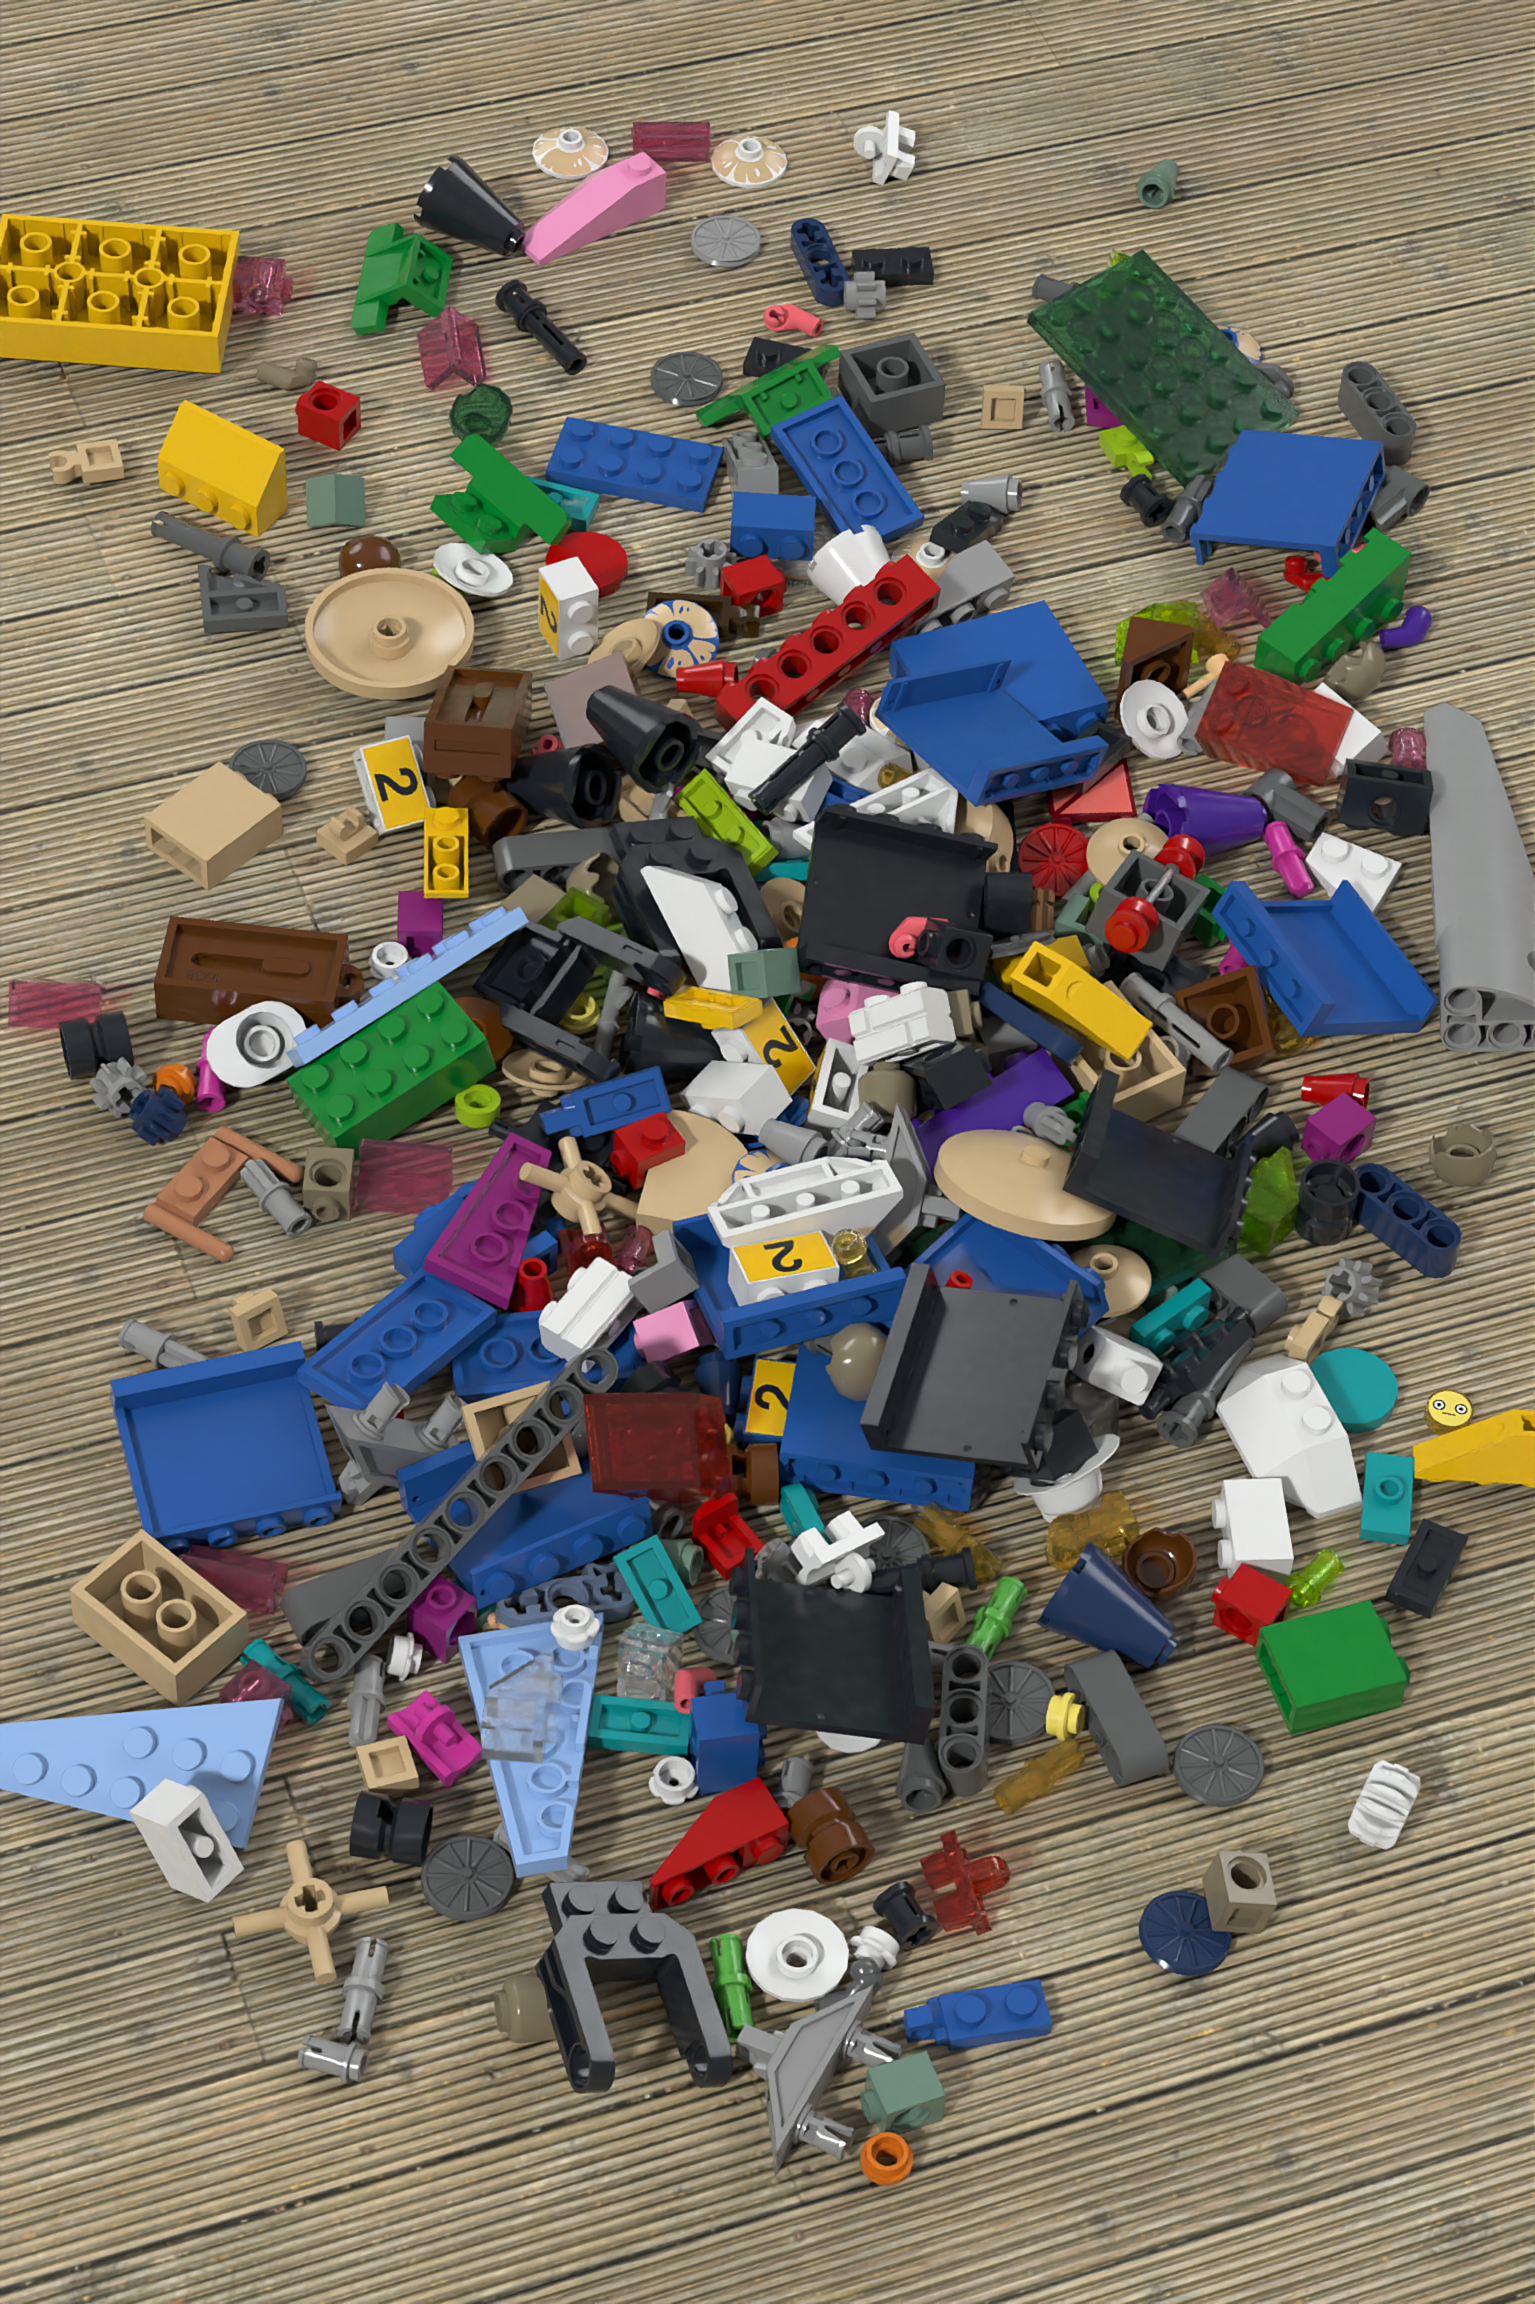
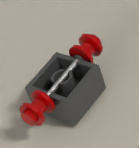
M1178 834L1166 841L1162 850L1157 853L1154 859L1133 849L1102 889L1085 930L1096 935L1102 942L1112 945L1115 949L1135 956L1141 963L1163 971L1193 930L1211 891L1193 881L1195 874L1200 871L1205 863V852L1202 845L1191 836Z

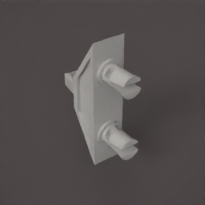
M896 1103L891 1131L887 1136L858 1131L854 1128L847 1130L846 1136L864 1143L866 1146H843V1156L845 1158L851 1157L866 1161H873L874 1159L887 1160L903 1189V1198L870 1232L889 1267L927 1231V1228L936 1229L938 1219L957 1222L965 1215V1211L955 1205L950 1199L943 1198L944 1193L935 1184L907 1109L899 1103Z
M386 1381L365 1410H354L325 1404L342 1447L350 1457V1461L335 1483L346 1502L361 1506L383 1485L398 1488L396 1470L460 1444L453 1434L464 1422L460 1407L467 1405L466 1402L458 1396H455L452 1400L448 1394L444 1402L426 1423L395 1418L404 1406L406 1407L409 1404L410 1397L399 1385L393 1383L390 1387Z
M873 1985L792 2023L786 2033L775 2030L773 2034L746 2024L736 2040L735 2054L754 2065L753 2072L765 2080V2099L775 2176L794 2143L797 2144L800 2140L835 2156L840 2161L844 2159L845 2146H851L856 2129L847 2127L814 2111L842 2059L846 2060L848 2057H852L872 2068L900 2059L903 2045L893 2043L862 2028L865 2019L871 2011Z

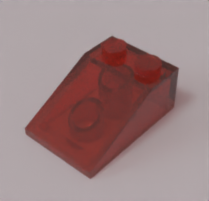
M1225 661L1194 737L1209 758L1266 772L1270 768H1278L1285 771L1292 780L1323 788L1354 711L1346 705L1267 671Z
M693 1392L589 1393L583 1395L592 1489L594 1493L634 1498L647 1496L650 1500L690 1504L732 1492L730 1478L731 1463L727 1451L726 1417L722 1406V1397Z

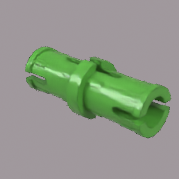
M1004 1576L999 1579L985 1607L978 1609L973 1620L975 1625L964 1643L975 1645L982 1649L987 1656L988 1665L998 1644L1010 1635L1013 1629V1617L1028 1595V1590L1023 1589L1025 1585L1013 1577Z
M736 1934L719 1935L721 1947H719L718 1939L715 1937L709 1942L715 1977L711 1983V1989L714 1998H717L720 2016L729 2042H736L746 2024L755 2027L749 1997L753 1993L752 1979L746 1975L741 1937Z

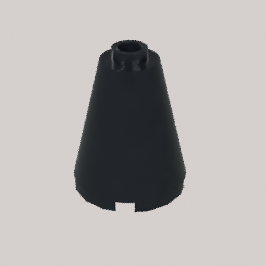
M457 155L449 157L447 160L453 164L446 170L439 166L421 192L416 205L421 207L422 211L420 216L414 214L415 222L422 227L502 256L509 252L515 253L522 245L526 233L523 232L524 223L465 160Z
M613 685L597 689L587 701L586 717L635 784L645 792L654 794L664 792L659 787L668 782L677 785L694 767L702 749V744L697 741L698 731L701 733L703 731L701 725L690 715Z
M589 743L517 758L511 778H504L499 783L505 788L506 792H510L525 808L579 829L603 828L600 824L605 819H612L615 815L621 798L622 778L621 772L614 771L611 759H616L611 750L605 745Z
M635 991L625 1019L630 1020L627 1031L621 1037L618 1063L622 1066V1071L618 1076L621 1077L658 1065L663 1080L694 1079L712 1060L727 1061L721 1053L720 1046L711 1034L714 1029H705L701 1026V1023L665 1017L663 1005L665 1000L647 992Z

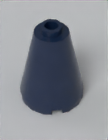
M1091 1541L1079 1556L1078 1562L1069 1571L1036 1622L1044 1629L1099 1650L1107 1651L1113 1649L1120 1658L1146 1668H1150L1154 1661L1163 1666L1179 1642L1171 1636L1176 1629L1175 1625L1111 1558Z

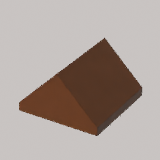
M1134 616L1130 617L1122 656L1114 718L1118 722H1121L1120 703L1123 694L1137 681L1149 679L1160 682L1172 690L1175 695L1180 694L1182 690L1187 688L1195 630L1191 626Z
M1252 964L1173 992L1177 1007L1203 1026L1204 1029L1226 1047L1233 1050L1234 1055L1228 1066L1241 1072L1256 1070L1277 1052L1256 965ZM1192 1054L1190 1065L1194 1078L1220 1074L1213 1073L1207 1065Z

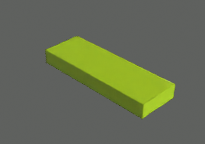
M705 768L673 798L688 816H694L699 829L707 838L714 837L739 850L753 878L779 854L777 849Z

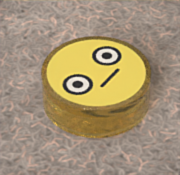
M1451 1389L1439 1390L1433 1393L1427 1400L1424 1412L1425 1423L1432 1432L1440 1436L1471 1425L1474 1412L1473 1405L1469 1398L1461 1392Z

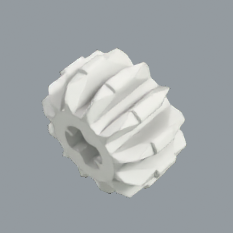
M1381 1760L1374 1764L1348 1821L1349 1833L1372 1847L1377 1846L1385 1850L1393 1847L1421 1788L1420 1777L1397 1763L1392 1764Z

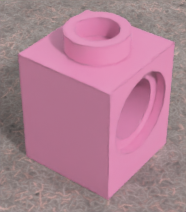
M696 1299L681 1301L633 1321L636 1333H634L635 1346L643 1359H647L648 1363L658 1360L667 1363L715 1343L709 1325Z

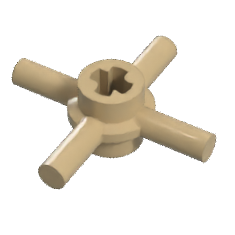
M567 1136L558 1143L565 1167L560 1174L526 1162L521 1167L519 1176L523 1181L553 1191L551 1202L557 1212L569 1221L580 1223L586 1245L590 1248H597L604 1243V1236L597 1214L605 1210L635 1221L639 1203L610 1193L612 1184L607 1174L596 1164L582 1161L576 1139Z
M295 1840L286 1845L294 1884L283 1897L280 1907L232 1917L235 1937H241L284 1928L296 1941L308 1945L316 1982L327 1984L334 1981L337 1977L328 1938L340 1924L342 1916L388 1907V1893L386 1886L337 1895L326 1882L313 1877L306 1843L302 1840Z

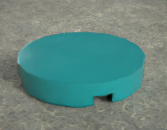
M1337 1348L1322 1353L1310 1363V1370L1343 1428L1350 1429L1349 1433H1364L1379 1428L1391 1417L1398 1398L1397 1379L1389 1365L1376 1355L1356 1348Z

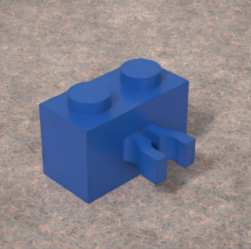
M724 1680L704 1682L705 1696L691 1698L688 1755L690 1763L695 1770L696 1785L699 1787L696 1795L728 1791L757 1778V1767L765 1766L763 1739H767V1725L744 1722L743 1700L736 1699V1692L726 1693Z

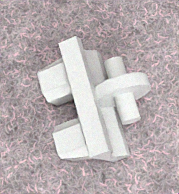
M891 110L887 112L886 126L883 130L869 125L859 129L854 135L853 146L855 151L867 159L873 158L872 182L883 186L888 175L906 181L915 164V156L909 154L915 142V131L899 126V113Z
M847 1511L830 1521L824 1530L833 1544L829 1545L819 1531L813 1527L801 1533L790 1547L803 1566L795 1578L799 1585L814 1586L831 1577V1583L836 1589L843 1588L845 1591L864 1593L870 1589L872 1584L871 1573L876 1569L874 1561L868 1558L869 1547L872 1543L882 1539L885 1532L877 1522L863 1528L851 1512Z

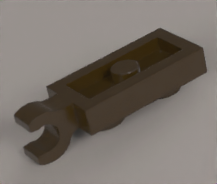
M648 592L646 613L664 601L686 600L697 603L710 613L717 624L719 638H728L729 629L736 631L737 634L745 638L759 637L760 606L732 605V596ZM674 629L669 633V635L685 634L681 629Z

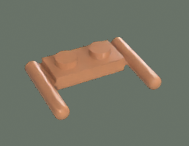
M222 1125L216 1131L214 1138L210 1137L156 1196V1202L146 1207L143 1213V1220L221 1262H228L233 1257V1247L199 1229L197 1225L241 1178L240 1171L245 1167V1163L251 1159L254 1161L261 1159L273 1173L292 1183H298L303 1179L304 1169L298 1164Z

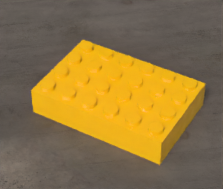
M2 214L0 222V358L220 374L241 272L239 231Z

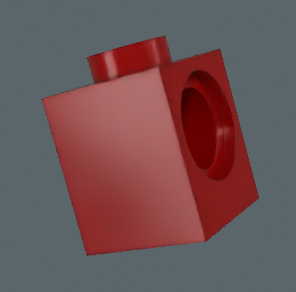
M318 380L297 401L295 413L298 416V434L340 451L361 428L360 397Z
M766 554L721 568L720 596H732V605L760 606L759 618L783 611V595L787 591L786 578L781 569L774 567Z
M1241 1563L1231 1579L1224 1576L1213 1592L1211 1602L1216 1604L1212 1624L1256 1647L1260 1627L1283 1622L1287 1619L1293 1590Z

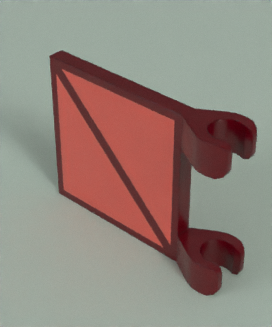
M1122 758L1084 794H1080L1067 786L1045 791L1051 823H1061L1073 827L1072 823L1110 822L1121 818L1138 817L1126 758Z

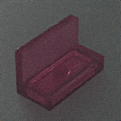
M633 122V127L631 128L632 156L644 151L655 162H709L710 122Z
M451 306L417 334L425 386L429 389L434 390L453 373L475 388L487 380L478 325Z
M1233 567L1229 568L1200 593L1209 617L1219 628L1224 626L1245 607L1265 629L1272 624L1263 601Z
M15 978L9 981L8 1027L59 1028V1022L85 1018L89 1023H94L96 1016L101 1014L102 992L106 989V981Z
M373 1139L360 1140V1171L355 1194V1209L419 1215L428 1206L437 1205L451 1196L453 1184L452 1147Z
M194 1544L189 1556H179L181 1561L240 1608L275 1615L288 1578V1564Z

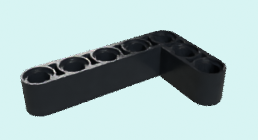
M995 802L1010 822L1014 842L1010 871L985 873L978 929L993 935L992 942L1014 935L1029 933L1033 896L1031 872H1019L1013 802Z

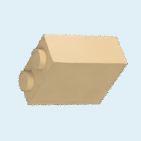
M220 761L144 817L146 846L208 891L283 835L282 808L278 800L273 795L262 792L248 782L243 774L238 771H232Z

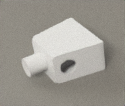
M1094 1324L1076 1341L1078 1348L1077 1361L1071 1371L1092 1385L1142 1406L1162 1369L1163 1363L1148 1348ZM1090 1344H1094L1095 1351L1092 1359L1089 1356L1083 1358L1087 1347Z

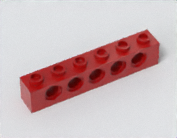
M908 554L896 563L894 561L887 562L878 570L875 579L864 587L861 584L854 587L845 596L843 603L833 611L828 608L821 612L814 619L812 626L801 635L794 633L788 637L781 645L779 652L769 659L767 657L759 659L750 668L748 675L738 683L732 681L726 684L716 696L714 719L729 732L757 702L752 699L756 695L768 697L770 699L769 702L795 718L889 646L891 641L897 640L936 610L941 588ZM891 599L897 604L889 606L881 603L880 600ZM860 623L865 628L856 630L849 627L848 624ZM819 647H828L832 649L834 652L830 654H823L817 651L816 649ZM787 671H796L800 673L802 676L799 678H790L786 676L784 673Z

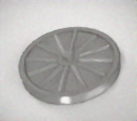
M717 215L706 218L699 222L691 233V248L694 254L700 260L718 267H736L753 260L760 250L761 236L758 229L751 222L737 216Z

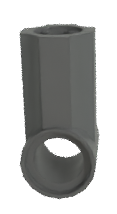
M1397 465L1391 466L1386 471L1385 478L1360 533L1366 535L1373 527L1383 532L1402 515L1406 514L1409 517L1416 515L1428 499L1430 486Z
M1278 768L1268 769L1242 793L1244 796L1255 797L1267 812V822L1270 820L1285 822L1289 831L1308 843L1314 844L1317 842L1331 821L1332 812L1296 791L1292 778L1285 771Z

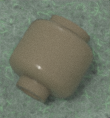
M894 1062L876 1063L874 1070L864 1073L858 1079L859 1105L861 1106L864 1101H867L887 1121L877 1132L891 1131L896 1103L907 1109L911 1121L916 1117V1079L910 1073L901 1071L900 1064Z
M536 1973L509 1976L505 1980L502 1990L495 1991L494 1995L495 2017L499 2032H507L511 2041L520 2044L555 2040L556 2036L547 2010L545 1989L540 1978L537 1977Z

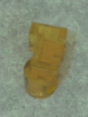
M1118 1489L1102 1495L1101 1506L1096 1510L1081 1515L1062 1514L1052 1520L1049 1524L1045 1548L1046 1560L1051 1566L1058 1570L1070 1571L1076 1565L1079 1556L1090 1541L1099 1546L1111 1559L1122 1556L1130 1541L1139 1536L1140 1525L1121 1490Z

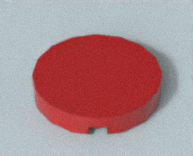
M591 531L574 532L563 536L558 544L549 547L545 557V566L577 556L599 589L598 599L613 594L618 590L620 583L626 579L628 574L627 554L620 543L607 535Z

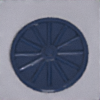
M1173 1891L1161 1894L1146 1906L1140 1919L1139 1938L1145 1952L1156 1964L1176 1974L1196 1976L1216 1969L1224 1961L1231 1945V1932L1212 1931L1206 1898L1195 1893Z

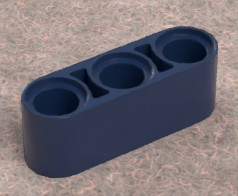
M1366 1163L1358 1166L1355 1172L1360 1180V1190L1354 1220L1421 1274L1435 1279L1450 1275L1455 1267L1462 1238L1458 1225L1384 1166L1375 1163Z

